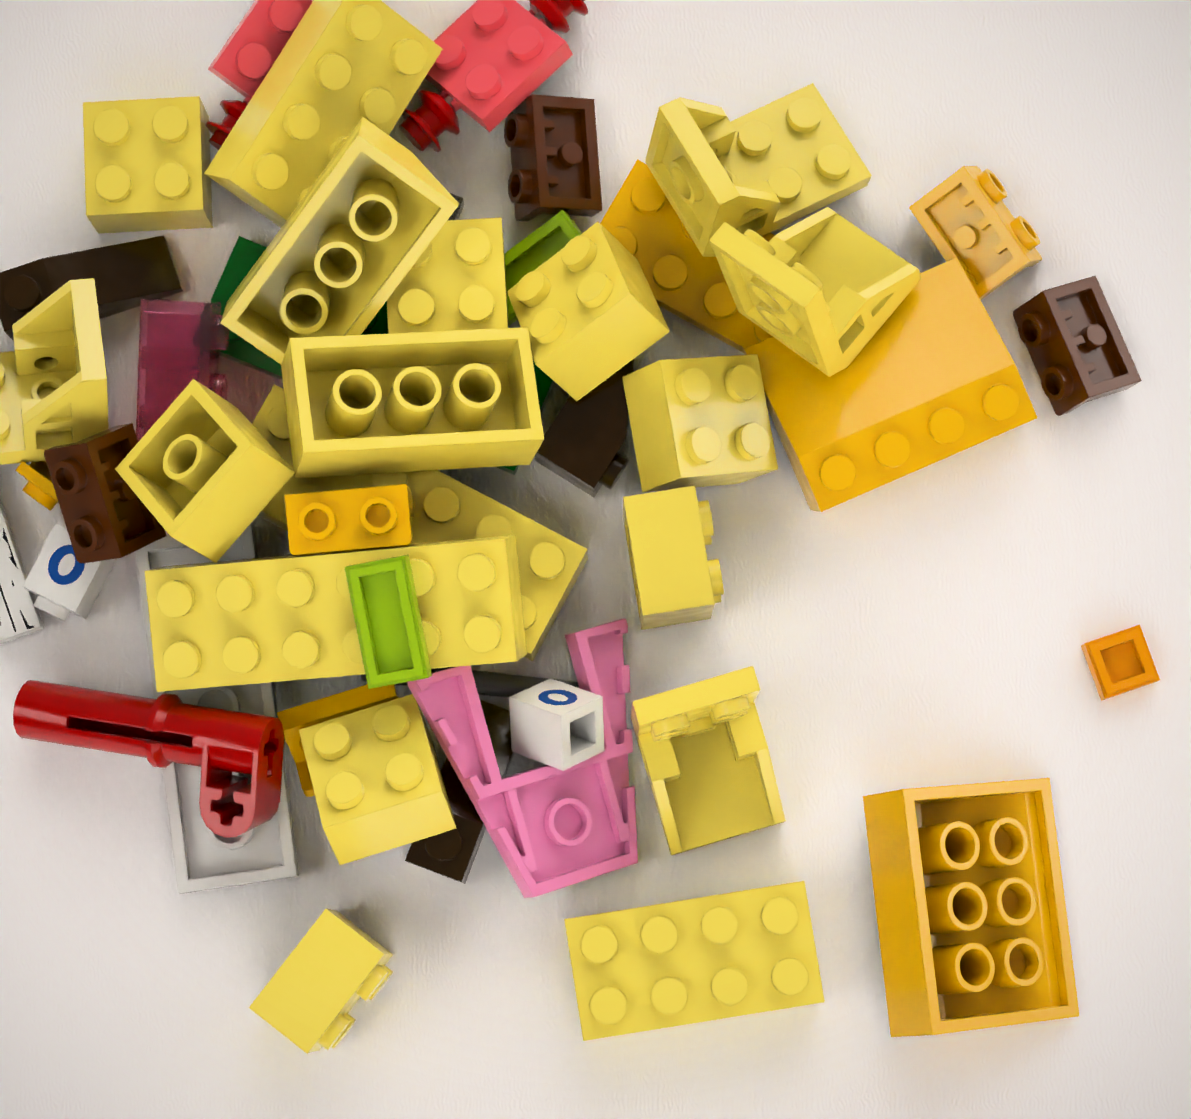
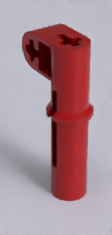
M28 680L22 685L17 694L13 710V725L20 738L147 758L153 767L166 768L172 762L200 766V815L205 825L214 834L224 838L237 837L271 820L278 811L281 795L284 730L282 722L277 717L186 704L176 694L163 693L157 699L36 680ZM232 772L252 775L251 783L248 784V777L232 775Z

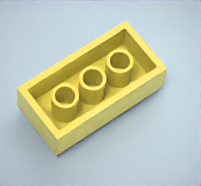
M313 0L204 174L281 228L362 117L387 135L391 133L443 49L381 0Z
M528 327L289 339L281 370L292 463L295 472L294 478L530 465L544 441Z
M804 881L564 919L583 1041L825 1002Z

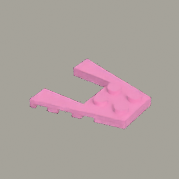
M626 618L565 635L579 688L603 696L605 751L564 771L549 765H543L501 778L471 666L451 667L433 672L429 678L407 682L409 689L524 898L543 895L638 863L635 786H629L628 753L633 752L632 729L627 730L625 693H630L629 665H624L623 634L628 633Z

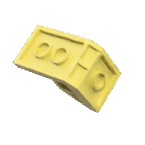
M813 83L731 122L722 107L679 97L659 107L645 159L647 166L703 257H716L709 240L724 222L742 234L747 229H751L764 236L868 186L872 176Z
M829 207L774 235L769 242L751 229H747L742 234L726 222L721 225L709 240L738 312L829 377L850 365L921 280L918 268Z
M94 278L69 280L12 325L14 351L0 352V465L21 463L22 461L25 463L46 461L44 457L45 450L54 446L77 443L109 429L107 375Z
M753 666L632 701V725L671 856L786 821L769 749L754 703L760 687Z

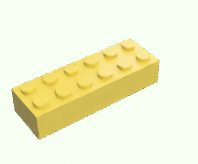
M274 384L252 425L293 469L284 389ZM438 470L294 478L293 475L259 513L258 516L288 531L285 495L407 484L412 493L414 517H410L412 530L411 544L516 535L527 655L524 657L531 661H534L588 560V549Z
M516 535L419 543L404 547L305 556L285 555L218 561L217 563L173 565L146 570L144 572L157 692L364 675L365 669L345 567L408 554L431 669L517 662L527 655Z

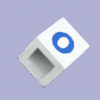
M55 523L23 587L38 596L33 604L34 607L62 621H66L70 612L86 619L117 559L79 563L75 557L67 528Z
M550 678L509 697L512 752L564 771L605 751L603 696Z

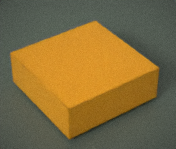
M1140 624L1081 645L1101 701L1160 680Z

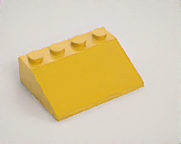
M957 257L921 272V280L850 365L830 377L773 336L742 349L744 355L758 354L767 409L810 510L823 512L1037 419L1017 367Z
M1050 778L909 788L863 796L891 1037L937 1035L1078 1017L1079 1008Z

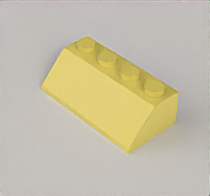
M362 117L227 301L220 323L281 365L290 338L361 335L456 210L459 204L458 201L410 150Z

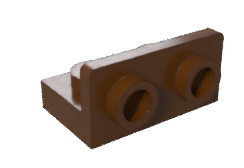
M531 94L507 116L504 125V139L506 145L511 150L512 172L508 180V195L511 202L514 203L516 221H530L539 214H558L561 210L573 216L593 217L602 211L594 99Z
M1096 275L1044 290L1013 311V317L1018 326L1020 338L1027 347L1040 377L1043 391L1049 398L1057 416L1067 414L1086 402L1127 390L1142 381Z
M133 423L114 426L77 443L54 446L44 451L46 464L75 557L81 564L122 558L167 536L162 525L115 470L138 443Z

